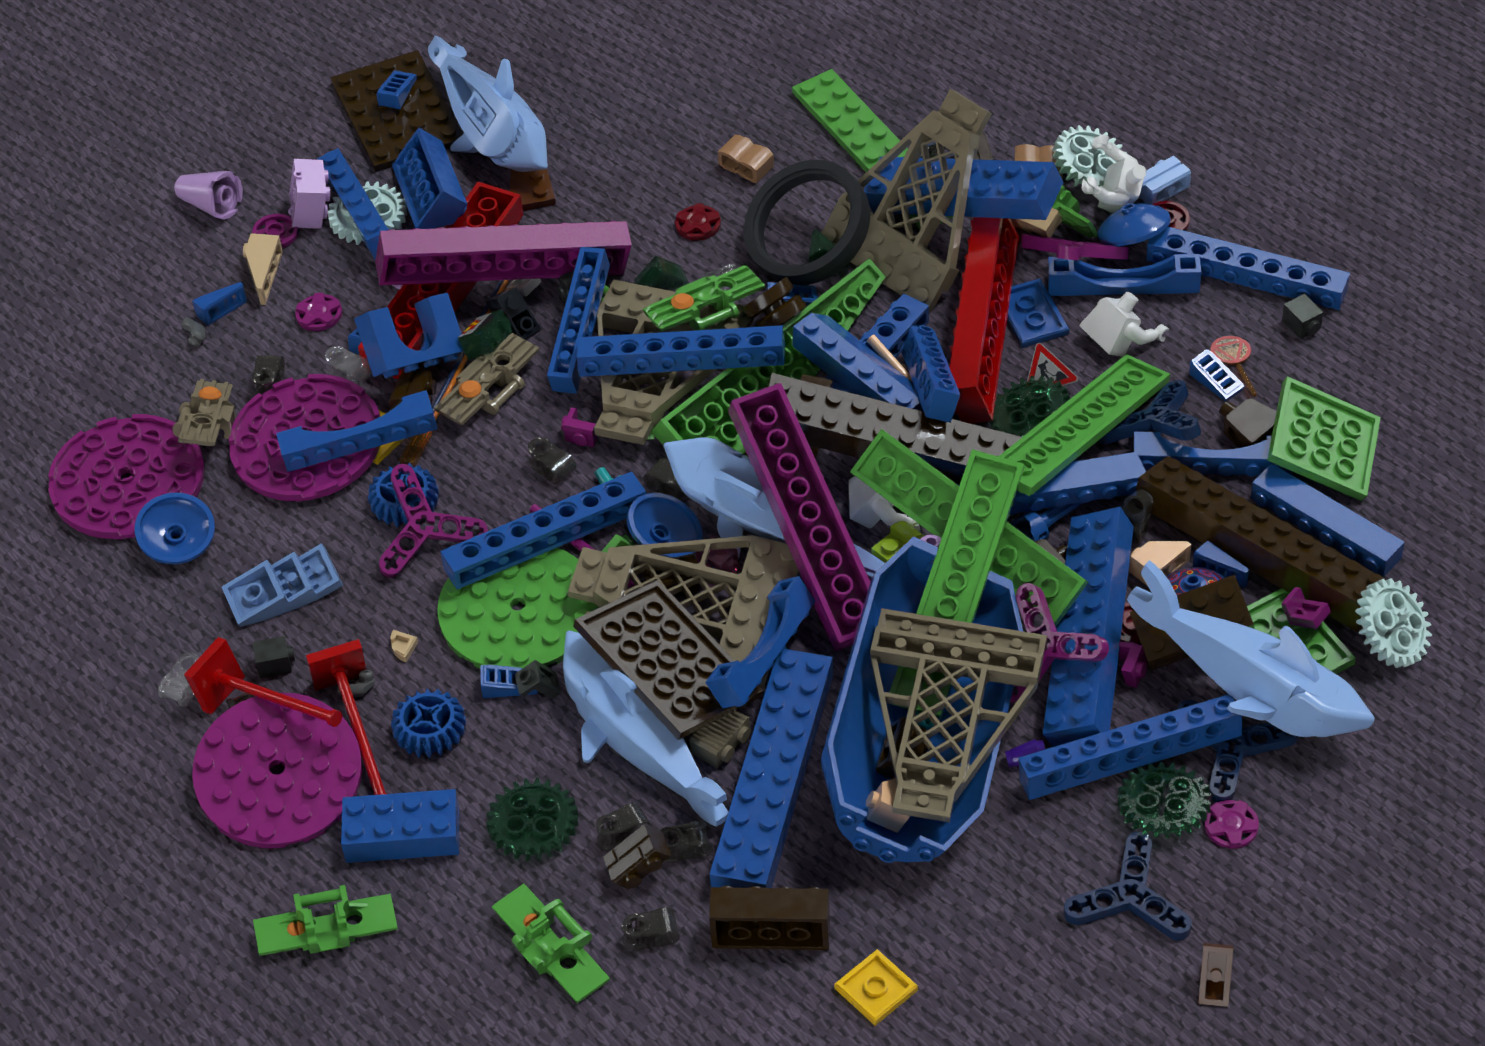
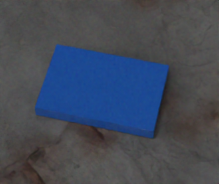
M1040 278L1012 286L1007 321L1022 348L1069 334L1067 324Z

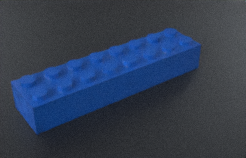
M896 157L880 174L892 181L904 157ZM946 159L948 170H950L955 164V159ZM973 159L964 217L1046 220L1063 185V180L1054 162ZM940 162L931 163L933 175L941 173ZM925 167L916 168L918 180L926 178ZM909 177L906 184L912 183L911 177ZM943 177L934 180L937 192L941 191L944 185ZM876 178L872 179L864 189L873 213L876 212L887 191V186ZM928 183L919 185L922 197L930 195ZM913 188L905 190L907 202L915 200ZM957 191L944 216H954ZM899 199L897 200L895 206L900 205ZM931 200L923 202L925 214L929 213L932 208ZM916 205L908 207L909 214L918 215ZM898 210L893 212V214H902V211Z

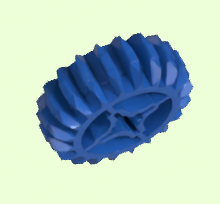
M409 463L408 465L412 467L431 511L434 512L435 506L438 505L439 494L434 476L429 473L428 469L423 470L420 465L413 468ZM389 466L387 472L380 471L379 477H373L372 484L369 485L368 501L373 514H376L379 521L384 520L387 525L393 521L396 527L402 522L407 525L408 520L390 479L393 468ZM402 471L399 472L396 479L403 481L405 489L401 490V492H404L409 488L407 484L409 474L404 475ZM410 494L405 498L407 505L410 507H416L421 502L420 498L415 494Z
M427 688L425 693L420 694L416 690L414 697L406 695L405 702H398V709L393 710V719H391L393 737L398 742L400 748H405L409 755L415 752L418 758H420L423 753H426L431 758L432 753L437 752L441 756L442 749L445 748L451 751L452 744H459L460 737L464 736V727H466L464 709L459 704L457 698H452L449 692L442 694L437 689L434 693H431Z

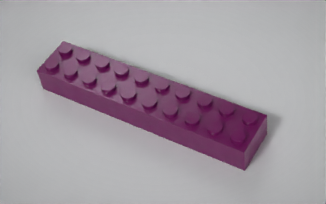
M627 221L487 227L466 226L462 228L441 227L437 229L415 228L412 230L390 229L380 231L375 263L379 286L560 278L561 275L575 270L580 247L605 249L610 264L607 275L609 276L625 273L632 244Z
M778 383L731 401L728 410L729 415L804 584L816 601L814 606L835 652L849 647L854 642L870 580L782 384Z

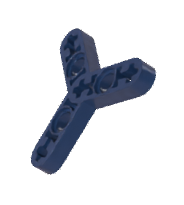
M1176 380L1166 384L1146 410L1128 415L1100 438L1097 443L1109 444L1132 437L1134 432H1149L1152 430L1184 441L1198 437L1201 434L1198 419L1178 412L1189 395L1185 381Z
M1190 699L1184 700L1178 705V709L1192 706L1199 702ZM1267 722L1242 728V736L1210 745L1217 751L1209 786L1210 799L1215 803L1233 800L1243 757L1292 746L1297 742L1299 736H1287L1285 732H1281V729ZM1262 735L1267 741L1259 744L1254 742L1252 737ZM1231 742L1236 743L1233 755L1228 754ZM1225 763L1231 764L1235 770L1224 772L1220 769V766ZM1221 780L1227 781L1224 793L1218 792Z
M1133 832L1127 837L1120 882L1072 896L1064 904V918L1073 925H1082L1130 910L1169 938L1180 941L1190 935L1192 924L1191 918L1185 912L1146 886L1152 851V839L1144 832ZM1137 842L1142 843L1140 856L1135 855ZM1137 865L1143 869V872L1133 875L1128 872L1127 868ZM1126 891L1129 893L1136 891V896L1130 895L1128 897L1126 896ZM1099 898H1108L1112 904L1109 907H1100L1096 901ZM1088 902H1091L1092 911L1090 910V906H1087ZM1151 905H1157L1163 911L1158 915H1152L1146 909ZM1077 907L1078 910H1082V913L1077 914L1076 911H1072V908ZM1180 922L1183 923V928H1173V923L1176 925H1178Z

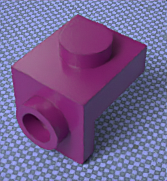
M571 407L568 415L563 417L561 423V430L564 431L565 441L579 446L595 447L598 440L594 429L596 424L578 420L577 408Z
M1297 587L1282 602L1283 610L1290 625L1317 629L1331 612L1328 603L1306 600L1301 588Z
M1119 641V658L1125 661L1121 670L1125 683L1128 686L1137 688L1140 679L1144 678L1147 672V659L1143 647L1135 642L1126 643Z

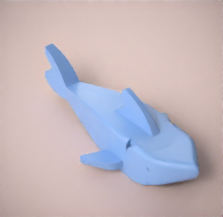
M434 36L428 46L429 56L441 70L453 112L464 132L451 145L450 150L459 153H476L479 151L481 154L490 157L495 164L519 172L546 170L548 163L545 130L528 104L514 91L510 61L508 59L501 61L497 77L494 78L464 60L467 55L464 47L457 44L455 47H452L441 37Z
M707 437L664 443L663 446L678 485L690 499L718 516L717 530L721 538L743 536V530L762 538L786 543L749 457L719 440ZM854 544L868 578L872 579L874 574L885 563ZM741 548L727 549L733 560L739 559Z
M1150 560L1145 564L1141 575L1151 592L1136 586L1129 594L1127 601L1142 619L1154 627L1165 631L1210 678L1237 700L1231 702L1227 707L1231 713L1257 720H1266L1282 731L1299 737H1328L1359 731L1372 726L1375 717L1354 688L1344 679L1317 663L1302 640L1290 627L1284 626L1279 632L1280 639L1238 623L1181 609L1177 595L1165 574Z
M567 631L565 635L563 672L567 693L575 702L579 714L585 720L581 729L582 759L584 763L591 762L606 742L638 769L684 797L703 820L716 827L725 822L728 811L722 802L727 800L726 793L712 779L702 778L684 738L677 740L634 693L637 687L631 679L620 671L613 670L579 632Z

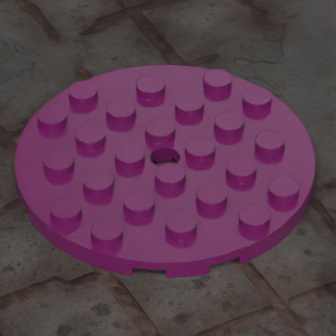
M308 374V378L293 380V377L273 384V388L262 395L258 393L241 409L233 422L231 436H229L230 458L240 479L249 488L263 496L282 501H306L321 498L345 488L358 479L374 461L380 446L287 472L276 433L299 426L302 427V430L318 432L343 430L375 420L380 417V413L376 403L365 393V390L348 379L326 374Z
M132 414V418L117 420L115 416L96 423V427L85 433L81 430L74 435L55 456L48 474V491L54 509L65 523L86 535L105 539L135 537L134 528L137 515L142 507L153 498L167 493H185L195 497L198 496L205 472L199 445L178 442L179 437L175 436L172 431L175 422L159 416ZM127 473L133 474V476L123 478L122 480L120 478Z
M282 693L330 711L333 710L332 707L315 698L296 693ZM256 696L228 709L207 729L194 756L192 777L196 797L207 819L209 818L218 827L220 832L237 842L249 846L283 848L289 844L301 841L307 842L325 833V830L334 822L342 819V797H354L357 795L361 783L362 760L355 734L343 717L337 727H332L327 724V721ZM280 763L285 767V770L278 775L272 774L269 770Z

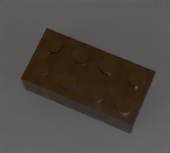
M1235 575L1177 595L1181 609L1224 619L1255 629ZM1135 610L1130 612L1150 670H1155L1190 657L1165 631L1154 627L1142 619Z
M731 886L711 887L709 922L712 948L829 950V889L817 887L808 889H792L790 887L761 888L758 886L750 888H733Z

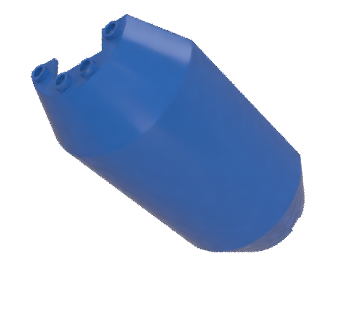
M914 536L871 579L821 757L822 770L839 830L853 844L855 849L863 852L866 851L887 863L895 861H932L944 853L982 814L1001 740L998 742L953 804L950 823L910 816L899 832L896 833L867 820L868 807H866V800L870 792L876 791L882 782L890 780L889 777L886 778L876 772L886 732L871 665L870 649L875 628L878 626L882 608L917 613L933 565L931 562L936 557L938 547ZM990 571L973 621L974 624L1023 631L1011 580ZM879 663L878 667L883 691L889 693L898 666ZM960 677L956 680L962 688L973 683L972 679L968 677ZM988 682L985 687L981 707L987 710L1008 713L1014 685ZM953 686L951 687L949 696L957 692ZM977 689L967 694L973 702L975 701ZM962 698L951 704L957 713L968 707ZM886 703L890 724L900 717L905 716L907 718L909 709ZM944 708L941 719H937L941 723L946 719L950 718L951 715L947 711V709ZM972 713L962 719L968 727ZM980 720L978 722L969 762L970 765L1000 726V722ZM957 722L946 728L951 737L963 731ZM940 732L929 738L934 747L946 741ZM966 738L957 743L963 752ZM952 747L940 753L946 762L958 756ZM935 757L928 760L930 762L939 763Z

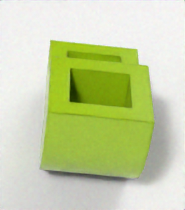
M899 521L890 526L891 533L871 548L872 555L886 563L913 536L921 539L924 535L908 522Z

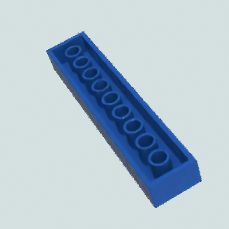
M1121 507L1071 518L1065 565L1089 583L1058 623L1057 632L1098 635L1107 640L1109 652L1105 659L1097 662L1053 660L1043 735L1052 747L1110 730L1119 656V641L1121 639L1134 528ZM1074 639L1066 643L1065 650L1067 654L1075 649ZM1098 644L1096 646L1085 645V649L1093 652V650H1098Z
M784 649L776 657L709 874L711 887L731 886L733 888H750L758 886L761 888H772L832 683L833 657Z

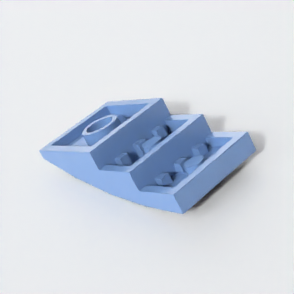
M321 543L301 556L293 552L272 565L266 560L223 585L222 590L238 625L243 627L300 608L344 585L326 548Z

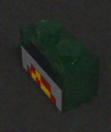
M502 309L477 317L458 337L468 360L493 352L512 332L509 319L505 317Z

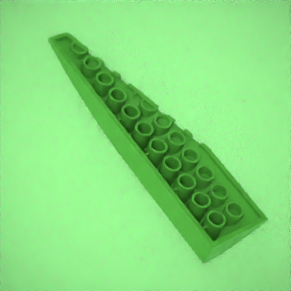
M870 258L783 325L785 340L784 365L727 368L661 419L651 432L662 445L666 442L707 437L719 440L745 454V448L728 412L731 401L767 388L772 373L801 380L803 374L815 377L820 368L792 346L793 326L810 313L831 317L848 331L885 279V275Z

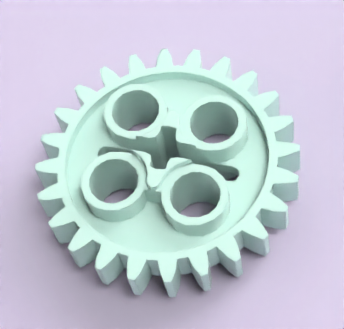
M1080 125L1077 126L1076 130L1070 127L1068 131L1064 130L1055 142L1052 149L1054 151L1052 158L1056 159L1055 166L1061 167L1060 174H1067V181L1074 180V186H1077L1079 183L1082 184L1083 179L1087 182L1088 176H1092L1097 181V185L1103 187L1108 166L1117 162L1105 154L1103 149L1091 147L1094 137L1102 135L1099 134V128H1096L1093 132L1089 126L1085 130ZM1116 138L1109 139L1108 143L1114 144ZM1122 144L1115 145L1121 150Z
M367 181L363 189L389 230L402 229L401 223L406 222L407 209L401 192L396 193L395 187L389 189L388 184L379 187V182H376L374 186H370L369 181ZM333 197L334 203L329 204L330 210L328 211L330 228L333 229L334 234L338 233L339 239L346 237L347 243L355 239L356 245H359L364 240L340 198Z
M1392 578L1388 580L1382 579L1366 586L1367 590L1361 592L1363 598L1357 600L1361 608L1356 609L1355 612L1361 616V619L1356 620V623L1363 627L1359 634L1366 635L1367 637L1364 645L1371 644L1372 646L1370 653L1378 652V661L1386 659V665L1394 664L1395 668L1407 667L1422 660L1421 656L1427 654L1425 648L1431 645L1426 638L1431 637L1432 634L1426 630V627L1431 626V623L1425 621L1424 617L1428 615V612H1422L1421 607L1424 603H1417V593L1409 594L1410 586L1402 587L1400 580L1394 582Z

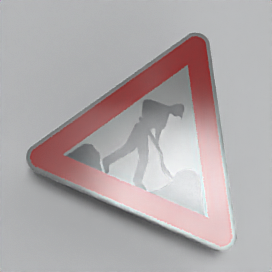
M1037 343L1024 396L1030 398L1076 383L1079 378L1043 344Z

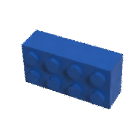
M456 789L342 797L341 846L346 863L459 855V803Z

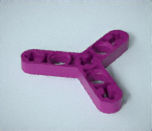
M1022 234L1021 239L1022 248L1057 253L1056 258L1079 260L1081 257L1127 260L1130 248L1129 246H1108L1102 243L1075 242Z
M399 464L393 468L390 479L408 523L379 559V570L386 577L397 576L428 538L459 543L473 538L471 531H464V536H460L461 523L465 524L464 529L472 530L474 526H479V531L483 533L488 532V527L483 520L478 518L432 512L412 467L406 464ZM401 471L404 475L409 474L407 477L409 488L404 492H401V490L405 489L403 481L396 479ZM410 494H415L420 498L421 502L416 507H410L407 505L405 498ZM424 518L427 524L434 525L435 520H439L437 532H433L434 526H426L425 530H421L420 525L416 523H419ZM447 521H451L456 524L457 531L453 534H446L442 530V525ZM403 538H410L414 541L415 546L412 550L405 551L400 547L399 542ZM397 552L400 555L395 564L397 568L391 567L387 570L385 560L392 561Z
M1031 583L1022 584L1018 588L1016 601L1026 631L1047 635V640L1050 641L1047 644V650L1044 652L1039 681L1054 659L1094 662L1105 659L1109 652V644L1106 639L1094 634L1057 632L1042 589ZM1041 613L1043 622L1039 627L1035 628L1033 620L1037 614ZM1074 639L1075 649L1067 654L1065 650L1066 643ZM1098 644V650H1093V652L1085 649V645L1096 646ZM1017 686L1019 692L1015 695L1013 690L1010 702L1016 703L1027 687Z

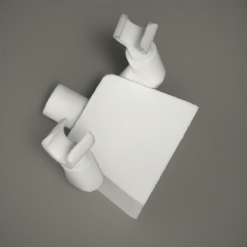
M1103 134L1099 137H1094L1091 147L1103 149L1105 154L1117 162L1108 166L1103 187L1097 185L1095 178L1088 176L1087 182L1084 179L1082 181V191L1086 194H1092L1099 200L1098 207L1114 213L1122 206L1134 203L1138 199L1143 180L1146 176V168L1138 164L1137 159L1120 150L1113 143H1108L1109 137Z
M1125 292L1118 299L1105 297L1099 300L1097 306L1079 325L1108 354L1121 357L1125 356L1132 341L1138 345H1143L1156 339L1164 342L1165 337L1162 335L1165 331L1169 330L1163 324H1160L1154 330H1143L1139 327L1141 320L1131 311L1135 304L1138 303V299L1130 292Z
M856 476L849 480L851 520L867 528H872L880 519L889 526L899 521H906L920 532V526L916 521L907 517L906 514L896 513L892 508L894 506L892 503Z

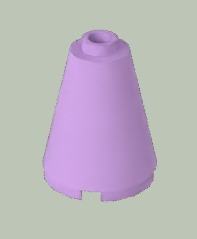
M230 171L181 175L174 186L178 198L218 219L231 218L238 210L234 209L237 202L242 200L243 188L241 180Z

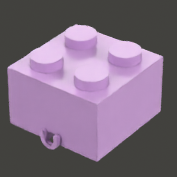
M294 159L289 191L290 208L288 210L292 218V228H322L323 219H327L328 207L325 201H330V187H326L328 184V170H324L323 160Z

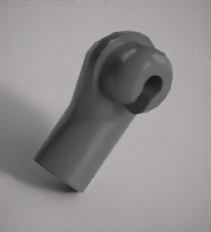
M186 317L182 321L181 326L191 334L188 342L199 347L202 340L204 341L206 338V329L203 325Z
M362 670L359 673V680L355 684H349L354 698L364 696L374 686L375 678H373V672L371 670ZM337 687L338 698L340 699L342 696L339 687Z

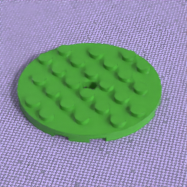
M557 547L458 590L450 578H448L438 600L439 625L448 646L457 656L463 657L479 669L481 665L524 668L534 660L545 666L555 662L557 664L562 662L566 632L569 630L578 632L573 627L575 619L585 615L587 611L592 612L599 608L594 603L568 597V589L578 559ZM519 602L525 605V607L521 610L512 609V607L516 604H519Z

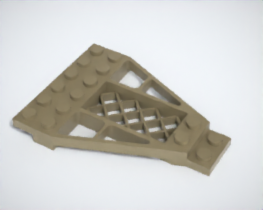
M952 89L946 95L939 111L933 110L858 180L862 188H864L872 179L876 178L887 186V191L875 214L870 212V225L865 241L850 262L859 267L870 258L885 275V279L882 281L884 285L901 296L906 294L929 305V313L933 311L942 292L949 291L959 272L956 265L972 162L979 148L980 136L992 115L988 110ZM936 144L938 156L930 158L927 146ZM909 146L892 181L882 176L880 172ZM944 147H946L947 149H949V150H951V151L945 153V152H944ZM922 154L923 161L918 162ZM954 156L955 164L952 169L948 170L946 158ZM939 161L941 173L933 175L931 163ZM924 166L926 178L918 180L916 168ZM909 177H911L912 183L906 184ZM943 177L944 185L941 191L937 192L934 180ZM928 183L930 195L922 197L919 185ZM913 188L915 200L907 202L905 190ZM957 191L955 211L952 221L946 216H944V214ZM847 192L840 196L818 239L831 249L840 240L848 225L850 201ZM899 199L900 205L895 206L897 200ZM931 200L932 208L929 213L925 214L923 202ZM916 205L918 217L910 219L908 207ZM901 210L903 222L896 224L893 212ZM920 221L921 229L918 235L914 236L911 224ZM940 221L952 227L947 262L926 249ZM905 226L906 235L897 229Z
M613 280L599 306L597 314L598 336H603V327L633 334L662 333L645 315L643 309L675 295L676 292ZM711 304L704 306L700 309V319L719 311H716ZM735 304L739 311V317L735 319L730 317L705 328V330L751 327L754 318L747 317L742 310L744 305ZM688 321L663 332L695 330L689 326ZM716 369L697 370L680 385L679 383L685 371L641 373L642 375L635 378L631 377L633 374L601 376L603 411L594 427L595 435L644 445L652 428L663 418L666 410ZM662 377L666 378V380L659 383H656L655 381L656 379ZM642 384H650V386L642 389L639 388V386Z
M754 535L610 547L607 553L583 547L568 589V597L591 602L602 607L657 580L664 586L661 580L674 575L678 585L668 589V591L672 595L683 591L688 599L680 602V604L684 608L692 605L697 614L693 615L697 622L713 638L721 639L719 645L734 661L741 662L754 649L764 630L770 603L767 596L778 581L797 577L799 570L786 543ZM749 548L743 570L740 574L706 566L710 550ZM704 551L701 562L698 564L661 556V554ZM654 569L656 571H662L664 573L657 575ZM648 570L653 578L641 583L636 575ZM679 574L686 575L687 577L692 576L693 578L683 581ZM631 578L635 586L627 590ZM699 583L704 591L693 596L688 588ZM707 583L713 584V585H716V586H713V587L709 588V586L707 585ZM725 589L730 598L719 603L714 594ZM709 597L714 606L702 610L697 602ZM731 606L729 615H727L724 608ZM719 612L723 618L722 621L717 623L709 621L707 617ZM770 669L766 671L761 678V683L758 685L762 689H765Z
M881 609L878 626L875 628L870 655L897 784L892 807L893 813L950 823L953 804L1037 690L1047 635ZM884 663L917 669L912 695L904 696L884 692L878 664ZM938 672L943 673L945 678L934 684L928 675ZM960 677H968L972 679L973 683L962 688L956 680ZM923 681H925L929 687L921 692ZM988 682L1027 687L1009 713L987 710L981 707L985 687ZM951 683L957 692L945 698L940 689ZM977 689L975 701L973 702L967 694ZM934 693L940 702L929 708L923 699ZM962 698L968 707L957 713L951 704ZM886 703L909 707L899 753L896 752ZM919 705L924 712L916 716L917 708ZM946 708L951 717L940 723L934 714ZM972 713L968 727L962 719ZM929 718L935 726L923 732L917 724ZM980 720L1000 722V726L970 765L969 762L978 722ZM957 722L963 731L951 737L946 728ZM912 730H914L918 736L910 741ZM940 732L946 741L934 747L929 738ZM966 738L963 752L957 743ZM923 742L929 751L917 757L912 748ZM952 747L958 756L946 762L940 753ZM935 757L939 763L930 762L928 760Z

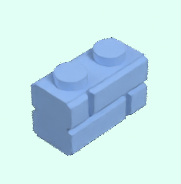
M1175 156L1165 161H1158L1154 167L1146 170L1139 198L1143 199L1146 204L1151 205L1159 201H1165L1190 187L1191 181L1190 169L1181 164V161Z

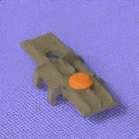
M511 333L490 354L486 353L484 356H478L456 377V387L434 407V410L461 426L480 408L492 415H496L499 412V407L512 394L525 386L524 380L516 375V373L539 351V347ZM500 360L510 361L507 365L500 366L497 364V362ZM494 383L500 387L508 384L493 400H490L489 392L487 391Z
M205 379L197 380L194 392L191 395V402H184L180 405V416L172 429L174 435L179 437L178 442L215 446L220 428L224 430V438L229 439L233 422L236 419L234 405L229 402L232 384H229V382L217 383L216 380L212 382H207Z

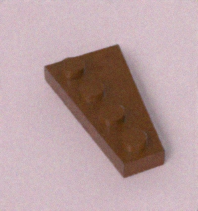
M511 169L509 191L521 195L523 211L556 204L547 169L527 172Z

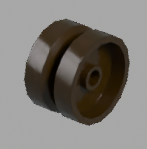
M785 277L742 307V310L748 318H755L764 312L766 316L756 322L755 327L782 326L807 305L800 295H795L786 302L783 300L794 288L789 279Z

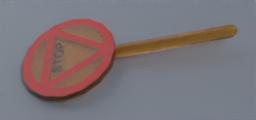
M1223 336L1216 339L1212 343L1210 351L1223 364L1236 365L1252 396L1256 397L1257 392L1241 366V363L1250 358L1251 347L1249 343L1236 336Z

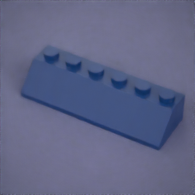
M418 127L392 164L415 228L433 229L454 224L457 218L465 213L468 205L443 142Z
M810 313L793 326L792 346L850 393L923 411L913 382L831 317Z

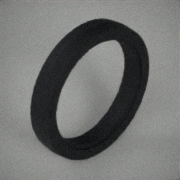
M806 160L792 164L769 178L754 196L744 223V239L747 250L757 266L777 281L787 277L791 284L810 285L821 282L842 270L860 250L870 225L869 201L858 180L836 163L826 160ZM825 180L842 186L849 197L850 217L846 230L837 244L822 257L806 264L786 265L773 260L765 247L764 230L768 216L775 204L788 191L806 182Z

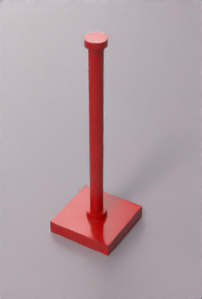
M220 637L208 647L184 674L202 710L208 714H212L234 689L327 721V724L332 727H337L342 720V713L338 710L333 709L330 711L243 680L245 676L227 640Z
M357 639L306 655L315 691L338 684L374 795L386 794L348 682L359 678L360 671L366 670L360 640Z

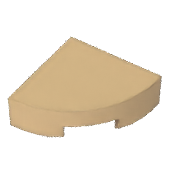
M393 630L390 637L391 647L394 650L393 653L400 660L407 662L418 644V638Z

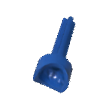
M1083 503L1051 507L1040 515L1033 511H1027L1010 524L1034 542L1040 539L1048 540V528Z

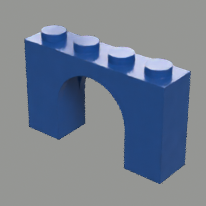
M448 293L427 297L414 304L424 336L420 351L410 349L400 340L388 307L369 311L354 318L373 377L384 375L386 379L398 375L399 370L404 369L405 373L418 370V365L424 364V367L428 368L439 364L438 360L441 359L444 360V363L459 359L458 354L467 349L463 337H459L461 331Z

